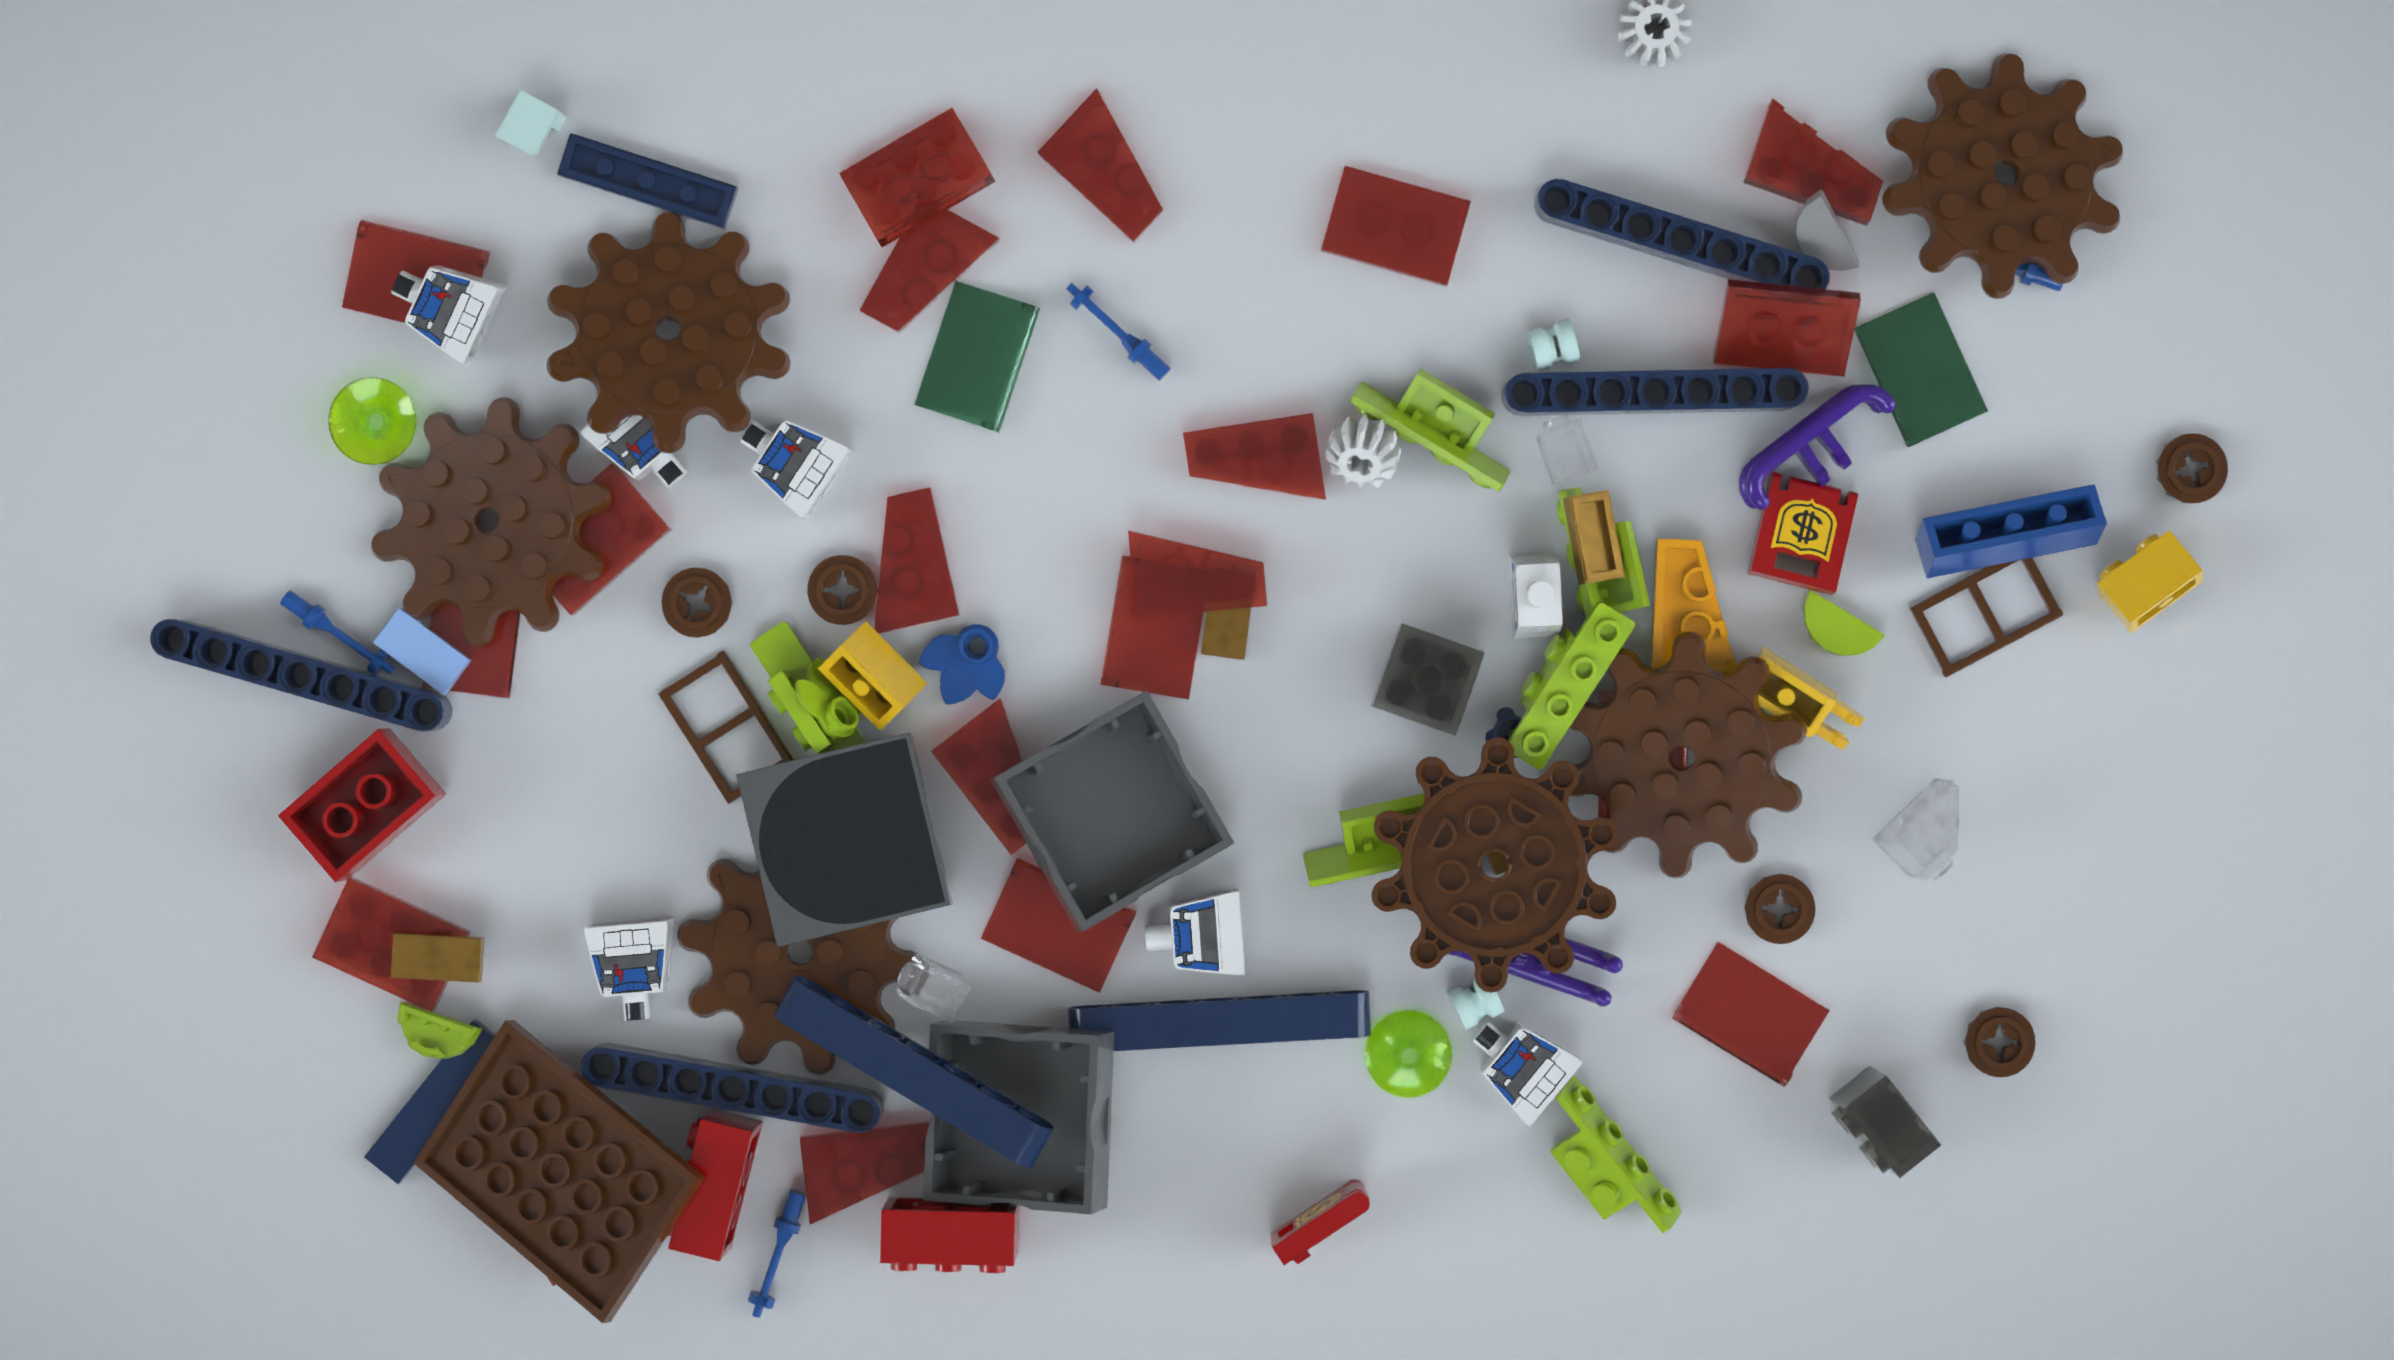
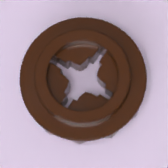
M2185 434L2173 439L2164 445V449L2156 461L2158 465L2157 480L2166 490V495L2182 503H2201L2213 498L2222 489L2227 479L2228 462L2225 453L2213 439L2205 435ZM2186 457H2190L2192 463H2208V466L2202 467V470L2196 472L2197 480L2192 481L2190 475H2176V471H2179L2180 468L2186 465Z
M837 555L823 560L811 573L807 585L808 599L815 613L823 620L837 625H848L861 621L874 608L878 592L876 579L871 569L863 561L848 555ZM841 571H844V577L847 579L848 585L861 588V592H855V594L847 596L844 609H842V603H839L837 595L831 594V592H824V588H831V586L839 584Z
M689 568L674 575L666 584L661 601L662 611L668 624L678 633L696 638L716 633L728 621L733 604L729 587L724 580L715 572L704 568ZM707 586L704 601L709 605V608L713 609V612L698 610L688 620L687 617L690 614L691 604L686 601L687 598L683 597L681 593L698 595Z
M1785 874L1763 877L1749 890L1744 906L1749 927L1758 937L1774 944H1787L1800 939L1810 929L1815 917V901L1809 888L1799 879ZM1779 890H1781L1783 902L1791 905L1793 908H1798V910L1783 914L1782 921H1780L1779 928H1777L1778 922L1776 921L1775 914L1762 910V906L1775 904L1779 896Z
M1996 1007L1980 1011L1979 1015L1968 1024L1964 1044L1969 1061L1982 1073L1993 1077H2009L2019 1073L2029 1064L2035 1051L2036 1040L2031 1024L2022 1014L2009 1008ZM1998 1024L2003 1036L2017 1040V1043H2010V1045L2002 1047L2000 1060L1994 1047L1982 1043V1041L1996 1036Z

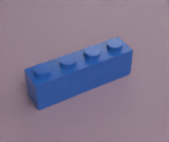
M2095 484L1923 518L1915 541L1926 578L1928 579L2097 545L2107 525V521Z

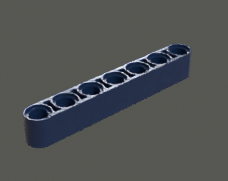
M1553 179L1546 182L1538 191L1534 200L1536 214L1547 223L1797 301H1807L1815 298L1826 290L1829 284L1830 273L1828 267L1823 261L1815 257L1564 179ZM1550 191L1562 193L1567 201L1566 209L1561 212H1553L1548 209L1544 201L1545 194ZM1591 204L1604 206L1608 212L1607 223L1603 225L1591 223L1587 218V207ZM1642 217L1649 223L1650 233L1648 237L1637 238L1631 234L1628 227L1630 218ZM1678 229L1687 232L1692 240L1691 248L1687 251L1675 249L1670 240L1672 231ZM1720 242L1730 246L1733 251V260L1730 264H1721L1715 260L1712 253L1715 243ZM1757 256H1767L1774 262L1775 272L1772 277H1763L1757 273L1754 266ZM1799 269H1809L1815 274L1817 281L1814 290H1805L1799 286L1796 279Z
M1791 368L1517 374L1506 383L1502 390L1501 398L1507 411L1519 416L1785 411L1804 402L1808 395L1809 385L1803 373ZM1780 378L1788 379L1794 384L1796 393L1792 401H1784L1776 394L1775 387ZM1736 379H1743L1750 384L1752 396L1748 402H1740L1732 395L1731 388ZM1691 380H1700L1708 387L1709 393L1705 402L1697 403L1689 397L1687 389ZM1610 381L1619 386L1621 399L1618 404H1607L1601 399L1599 390L1603 382ZM1647 381H1657L1663 386L1665 396L1661 403L1654 404L1645 398L1643 389ZM1567 382L1574 385L1578 393L1575 404L1568 406L1558 401L1555 391L1559 383ZM1525 383L1532 388L1534 400L1531 405L1520 406L1514 402L1511 392L1515 384Z
M178 619L162 620L154 626L150 635L152 648L158 655L164 658L417 731H436L442 729L449 723L452 717L453 709L450 701L439 692L380 675H374L366 671L192 621ZM178 627L183 632L184 643L181 648L175 651L169 645L168 635L172 629ZM217 639L222 640L226 647V655L219 663L215 662L210 654V647ZM259 651H262L269 661L268 668L262 675L257 674L252 667V659ZM301 663L307 665L311 672L310 681L304 687L299 686L294 679V671ZM343 675L349 677L353 684V691L347 699L340 698L335 689L337 680ZM385 687L391 689L395 695V704L387 712L380 708L377 701L379 692ZM427 699L433 701L438 709L436 719L430 724L424 722L419 714L421 704Z
M794 976L774 1013L775 1018L787 1027L1021 1166L1033 1168L1054 1129L1053 1125L1043 1117L806 977Z
M1367 990L1084 1005L1068 1008L1069 1028L1114 1031V1051L1342 1039L1372 1035L1369 991Z
M602 1043L590 1049L581 1061L583 1077L597 1087L855 1133H865L872 1130L884 1112V1104L881 1097L875 1091L867 1088L626 1045ZM598 1053L606 1054L612 1059L614 1069L611 1075H602L596 1071L594 1058ZM647 1061L655 1066L657 1078L654 1083L643 1082L638 1077L637 1066L639 1062ZM683 1069L694 1070L699 1075L700 1086L698 1090L689 1091L681 1085L680 1073ZM736 1077L742 1082L744 1086L742 1097L731 1098L724 1093L722 1086L724 1078ZM771 1084L782 1086L787 1093L786 1104L782 1106L770 1104L765 1096L767 1086ZM814 1092L824 1093L830 1100L829 1112L824 1114L814 1112L808 1104L809 1095ZM856 1100L868 1101L874 1110L873 1118L869 1121L857 1120L851 1112L852 1103Z

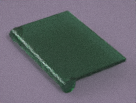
M955 281L914 405L999 433L1040 308Z
M1934 292L1854 328L1879 386L1884 388L1896 402V408L1892 415L1907 448L1988 412Z

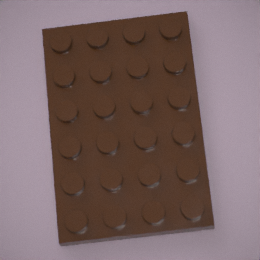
M515 1020L504 1021L414 1161V1164L601 1323L612 1321L706 1178Z

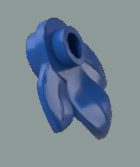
M969 625L962 629L958 635H939L925 647L919 659V665L922 667L942 671L940 675V690L943 701L947 705L966 700L976 690L985 697L994 700L999 695L1005 682V670L996 657L999 650L998 638L989 627L984 625ZM976 637L981 638L985 642V650L979 655L973 654L969 649L970 641Z

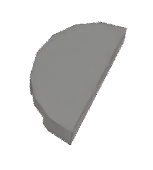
M1821 189L1806 200L1805 206L1798 215L1796 237L1799 248L1805 255L1823 261L1830 270L1845 271L1859 268V259Z

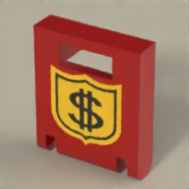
M1772 472L1766 490L1770 498V504L1761 512L1747 574L1833 595L1836 593L1858 493L1848 491L1844 505L1839 504L1840 488L1828 485L1822 487L1817 482L1789 476L1786 488L1782 490L1779 489L1782 474ZM1777 553L1818 563L1814 566L1812 577L1774 568Z
M1357 1179L1350 1180L1271 1232L1272 1248L1283 1265L1292 1260L1297 1264L1301 1263L1311 1256L1308 1252L1310 1248L1365 1213L1370 1207V1199L1364 1185Z

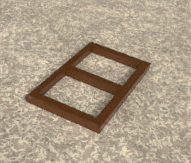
M2033 558L2023 559L2022 562L2050 613L2006 636L2003 634L1977 582L2017 561L1988 566L1909 608L1939 663L1944 677H1949L2063 616V611L2058 607ZM1968 588L1995 642L1951 665L1923 611Z
M725 651L719 652L715 658L658 693L728 804L741 797L740 788L738 787L731 791L704 747L755 715L782 758L776 764L794 760ZM722 664L749 708L699 740L671 696Z

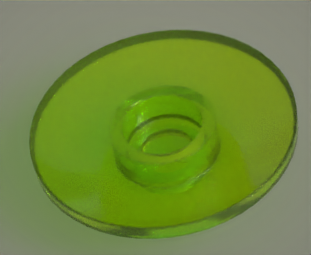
M366 377L349 383L336 395L329 410L328 426L334 444L346 457L362 464L380 465L398 458L410 446L416 432L417 415L411 398L400 386L383 378ZM375 414H380L383 418V426L379 430L371 429L369 424L370 418Z
M1403 1010L1387 1015L1373 1027L1372 1035L1368 1036L1365 1046V1061L1372 1079L1379 1087L1398 1097L1413 1098L1433 1091L1442 1083L1451 1066L1452 1047L1446 1031L1439 1022L1425 1013ZM1413 1048L1417 1051L1418 1056L1415 1062L1408 1064L1402 1061L1401 1054L1404 1049Z

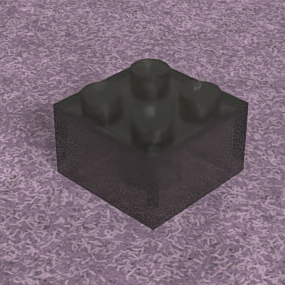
M1400 623L1370 706L1456 736L1485 652Z
M1868 1066L1829 1097L1836 1107L1831 1112L1834 1119L1847 1134L1850 1133L1855 1139L1861 1138L1864 1143L1858 1149L1874 1168L1877 1167L1882 1174L1890 1171L1898 1178H1901L1941 1146L1890 1079L1871 1066Z

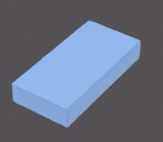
M398 608L373 642L442 695H447L472 661L421 621L408 615L403 608Z

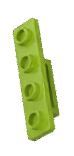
M1421 368L1400 403L1365 382L1359 384L1350 402L1356 405L1357 410L1363 416L1366 414L1368 419L1374 421L1383 419L1384 423L1394 428L1396 435L1409 443L1417 442L1429 449L1436 460L1448 466L1455 465L1467 472L1470 479L1477 485L1487 489L1492 487L1497 491H1501L1510 474V470L1474 449L1495 415L1494 412Z
M1580 487L1559 491L1560 500L1557 502V514L1561 524L1566 526L1569 540L1566 548L1567 558L1570 566L1575 571L1576 567L1563 498L1582 495ZM1631 520L1615 523L1625 577L1582 584L1576 588L1577 602L1580 609L1585 611L1586 618L1598 601L1604 602L1618 612L1650 606Z
M1598 601L1577 634L1566 628L1562 636L1556 635L1550 641L1544 653L1545 662L1538 673L1532 672L1527 677L1520 691V694L1523 695L1520 702L1527 711L1508 739L1514 748V756L1538 770L1544 768L1635 627L1633 620L1604 602Z
M780 622L750 643L751 649L770 676V679L767 680L773 688L767 692L770 700L780 714L788 711L797 725L791 730L805 751L812 748L816 754H822L867 743L857 727L852 735L843 740L831 738L822 730L818 719L807 712L800 703L796 693L795 682L800 679L806 680L807 669L813 660L787 622Z
M1425 794L1339 811L1345 844L1309 851L1303 854L1309 885L1316 887L1400 869L1402 864L1400 852L1393 845L1378 839L1373 828L1374 821L1379 814L1388 810L1407 815L1416 813L1424 804Z
M1572 1076L1555 1098L1579 1129L1556 1143L1550 1150V1153L1603 1220L1636 1200L1662 1233L1667 1232L1672 1228L1682 1212L1675 1196L1669 1189L1662 1186L1651 1172L1646 1159L1636 1153L1627 1142L1620 1126L1615 1121L1609 1119L1600 1108L1593 1092L1587 1086L1582 1085L1576 1076Z

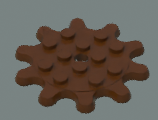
M2011 53L2001 54L1994 60L1989 83L1979 89L1967 86L1952 69H1936L1929 76L1927 85L1936 103V112L1933 118L1925 122H1916L1909 118L1900 117L1891 121L1886 128L1888 143L1909 156L1913 169L1911 176L1907 180L1895 183L1884 191L1882 203L1885 210L1895 216L1917 214L1927 221L1930 228V236L1919 251V261L1925 270L1930 273L1943 272L1955 259L1961 257L1971 258L1977 262L1981 269L1983 291L1990 298L2003 299L2012 292L2016 271L2025 263L2039 265L2055 283L2066 284L2071 282L2079 271L2078 261L2070 246V239L2073 234L2081 229H2089L2096 233L2107 234L2115 230L2120 223L2118 208L2097 194L2093 181L2099 171L2111 168L2120 162L2123 156L2121 142L2109 135L2096 138L2089 137L2079 129L2076 123V115L2078 110L2084 105L2087 95L2085 86L2075 79H2066L2061 81L2050 93L2038 94L2031 90L2025 82V69L2022 59ZM1998 163L2006 164L2013 171H2016L2013 184L2005 185L1996 179L1994 169Z
M662 213L653 222L651 241L647 246L640 249L631 250L625 248L616 237L609 233L594 235L589 240L587 250L591 260L597 267L595 281L582 288L559 285L549 292L547 296L549 310L554 315L571 321L576 328V336L572 344L553 352L548 357L546 363L547 371L556 381L566 382L583 378L595 385L597 397L587 412L588 425L594 432L608 434L613 432L625 418L633 415L641 416L647 419L652 426V439L655 447L663 453L670 454L677 452L683 447L686 439L685 430L687 424L697 415L705 414L712 416L722 428L729 432H740L749 425L751 413L741 397L743 383L754 376L779 379L785 376L790 369L791 361L786 351L779 347L771 346L765 342L761 335V328L765 320L784 312L789 306L790 297L787 289L781 284L768 283L761 286H752L742 279L740 267L747 258L750 248L749 242L743 234L728 232L722 235L712 247L697 249L690 246L686 241L684 221L675 213ZM664 319L674 321L681 327L678 336L670 340L661 339L656 334V329Z
M507 397L497 398L489 405L485 424L475 433L462 432L457 427L453 418L446 413L436 412L431 414L426 419L423 429L430 445V453L426 462L415 468L396 462L390 463L382 469L379 476L382 489L400 500L403 514L396 526L379 531L373 537L371 549L374 556L381 561L405 560L414 567L415 581L404 597V611L414 619L422 620L432 615L441 605H455L463 616V637L470 645L476 647L485 646L491 642L495 634L498 618L509 610L521 612L528 624L536 631L547 632L552 630L557 625L560 616L552 595L556 582L567 576L576 577L583 581H593L600 577L604 570L603 557L599 552L587 547L582 542L580 528L586 518L605 512L610 507L612 493L604 483L599 481L577 483L569 476L567 462L579 446V433L573 426L561 423L551 428L542 438L529 439L520 430V408L518 404ZM494 509L499 515V525L494 531L485 533L480 527V519L478 517L485 511Z
M1693 631L1682 632L1675 638L1671 659L1660 668L1645 666L1633 650L1621 647L1607 669L1615 684V691L1612 697L1603 703H1592L1587 700L1570 726L1572 730L1580 732L1587 737L1591 749L1585 761L1574 764L1579 772V782L1570 796L1595 795L1601 798L1607 807L1606 818L1614 822L1618 829L1617 842L1613 847L1604 851L1607 853H1617L1622 851L1635 838H1649L1655 842L1659 849V866L1661 871L1667 877L1673 879L1682 878L1688 874L1692 866L1694 850L1704 843L1719 845L1724 849L1727 856L1736 863L1750 862L1758 852V842L1749 826L1753 814L1764 808L1774 809L1782 813L1793 812L1800 806L1802 801L1801 789L1796 783L1779 775L1775 768V759L1781 750L1796 746L1805 739L1807 734L1805 721L1799 715L1793 713L1772 716L1760 708L1758 695L1770 676V669L1765 660L1760 657L1750 656L1743 659L1730 672H1716L1706 662L1704 639ZM1677 746L1690 748L1695 756L1694 762L1686 769L1675 766L1669 760V753L1673 748Z
M1500 737L1491 738L1484 744L1481 752L1480 766L1475 773L1469 776L1461 777L1455 775L1440 758L1426 757L1422 759L1416 767V778L1425 794L1422 808L1410 815L1391 810L1384 811L1377 816L1373 827L1375 835L1379 840L1391 844L1398 849L1401 854L1402 864L1396 875L1376 883L1371 893L1372 901L1379 910L1385 912L1408 909L1418 916L1421 922V930L1410 947V956L1414 964L1423 969H1430L1439 964L1449 952L1462 951L1468 954L1474 962L1476 984L1480 989L1489 993L1497 992L1505 986L1508 978L1509 964L1519 954L1528 953L1534 955L1549 972L1554 974L1566 972L1574 962V953L1564 935L1568 921L1579 915H1586L1601 920L1608 918L1616 909V898L1613 892L1593 882L1587 869L1589 860L1593 855L1613 847L1617 842L1618 829L1615 823L1604 817L1581 820L1571 813L1568 807V799L1579 782V772L1574 764L1560 760L1554 762L1542 776L1534 779L1525 778L1515 768L1513 746L1509 741ZM1490 852L1502 853L1508 862L1507 871L1498 878L1487 876L1482 869V860Z
M728 859L716 860L709 866L707 880L721 898L720 911L710 920L689 919L683 922L677 931V940L683 949L705 955L711 964L709 980L695 988L689 996L688 1005L691 1012L699 1018L712 1017L724 1011L732 1012L738 1016L743 1027L742 1035L736 1047L737 1055L745 1064L757 1065L766 1059L770 1049L776 1043L789 1041L800 1048L803 1063L809 1072L815 1075H823L833 1068L836 1062V1055L787 1027L774 1016L795 975L806 977L895 1029L893 1018L882 1006V991L887 985L894 982L914 983L923 976L925 971V962L922 956L914 951L903 950L893 943L891 927L898 918L806 940L812 947V958L805 964H798L791 961L788 953L790 944L777 947L760 872H745Z

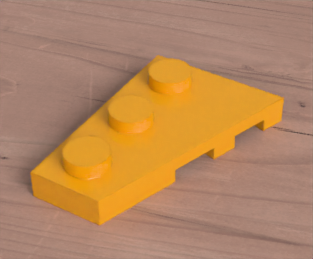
M1656 539L1650 668H1660L1670 661L1673 642L1679 634L1685 631H1693L1702 636L1706 645V662L1711 669L1716 672L1726 673L1737 667L1736 659L1733 657L1726 624L1722 618L1717 601L1716 589L1702 540Z

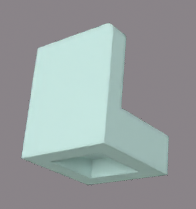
M520 89L495 136L502 142L510 146L512 145L534 157L541 149L550 130L553 129L559 133L567 117L554 107Z

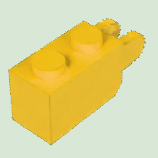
M1762 646L1756 657L1762 658L1768 664L1770 676L1759 692V705L1775 716L1789 713L1799 715L1807 725V736L1813 737L1816 734L1832 745L1844 750L1850 741L1842 732L1824 723V719L1831 711L1846 723L1860 727L1865 718L1850 706L1837 699L1835 691Z

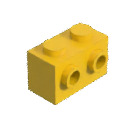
M2170 530L2160 537L2157 534L2149 536L2136 547L2135 551L2137 554L2124 563L2121 560L2113 562L2099 575L2101 580L2097 582L2098 594L2130 633L2136 631L2203 582L2202 568Z
M866 621L818 668L880 731L928 684Z

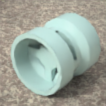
M1569 319L1558 321L1552 328L1545 330L1541 327L1526 330L1528 349L1536 372L1550 369L1552 364L1562 361L1565 364L1580 360L1576 335Z
M1475 978L1471 987L1463 988L1457 986L1447 991L1465 1031L1477 1026L1479 1020L1484 1018L1483 1016L1485 1015L1494 1018L1505 1012L1497 992L1489 993L1483 991L1476 984Z

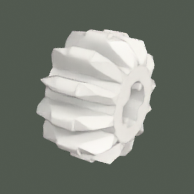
M1631 0L1628 4V9L1632 15L1621 14L1618 20L1619 24L1628 28L1619 32L1617 35L1618 41L1632 42L1624 52L1626 57L1633 56L1638 50L1642 53L1639 59V65L1642 67L1647 65L1651 56L1654 57L1658 68L1665 66L1666 55L1677 61L1682 55L1678 46H1688L1691 42V37L1681 31L1690 28L1692 20L1690 18L1678 19L1677 17L1685 8L1683 3H1678L1671 9L1667 7L1670 0H1660L1659 4H1656L1655 0H1643V5L1636 0ZM1651 21L1657 22L1656 28L1661 25L1664 29L1658 39L1652 38L1654 33H1651L1649 36L1646 34L1645 30Z
M1365 414L1360 419V422L1348 416L1342 425H1336L1331 431L1325 451L1326 460L1330 462L1331 474L1342 475L1343 485L1354 481L1358 483L1362 490L1367 482L1379 488L1384 479H1391L1392 475L1396 472L1397 462H1399L1401 455V444L1396 442V430H1384L1383 419L1376 423L1369 422Z

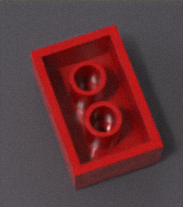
M390 728L377 729L283 810L278 817L336 883L352 877L447 794Z
M711 1109L705 1116L699 1117L697 1123H692L686 1149L693 1151L691 1159L687 1162L706 1178L669 1232L668 1236H671L668 1249L720 1262L732 1248L763 1121Z
M889 1197L881 1209L880 1263L891 1264V1270L915 1271L917 1270V1264L935 1265V1271L959 1272L962 1271V1265L979 1266V1271L983 1273L1006 1272V1266H1014L1019 1247V1205L1010 1203L971 1205L923 1201V1198Z

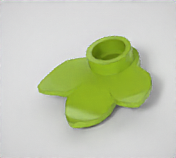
M817 657L807 669L806 680L800 679L795 682L796 693L806 711L818 719L822 730L833 739L843 740L855 731L861 712L818 670L824 663V660L821 657Z

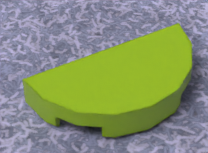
M1808 590L1802 606L1804 624L1809 632L1810 639L1822 650L1838 656L1860 655L1873 649L1885 636L1812 590Z
M400 1001L397 1017L398 1023L402 1025L403 1034L408 1040V1046L422 1056L448 1059L461 1055L475 1044L483 1030L482 1028L422 1007Z

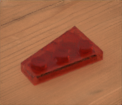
M1772 98L1768 104L1743 183L1805 204L1809 197L1822 189L1835 215L1867 226L1871 221L1883 180L1843 150L1834 149L1815 135L1817 133L1816 130L1805 122L1803 124L1799 123L1783 111L1784 106Z
M1313 413L1183 433L1189 477L1326 500Z
M1000 698L934 748L931 753L1007 852L1013 855L1026 843L990 782L992 778L1022 762Z
M930 1121L874 1127L865 1133L840 1131L801 1136L800 1147L809 1224L820 1221L924 1172L925 1140Z

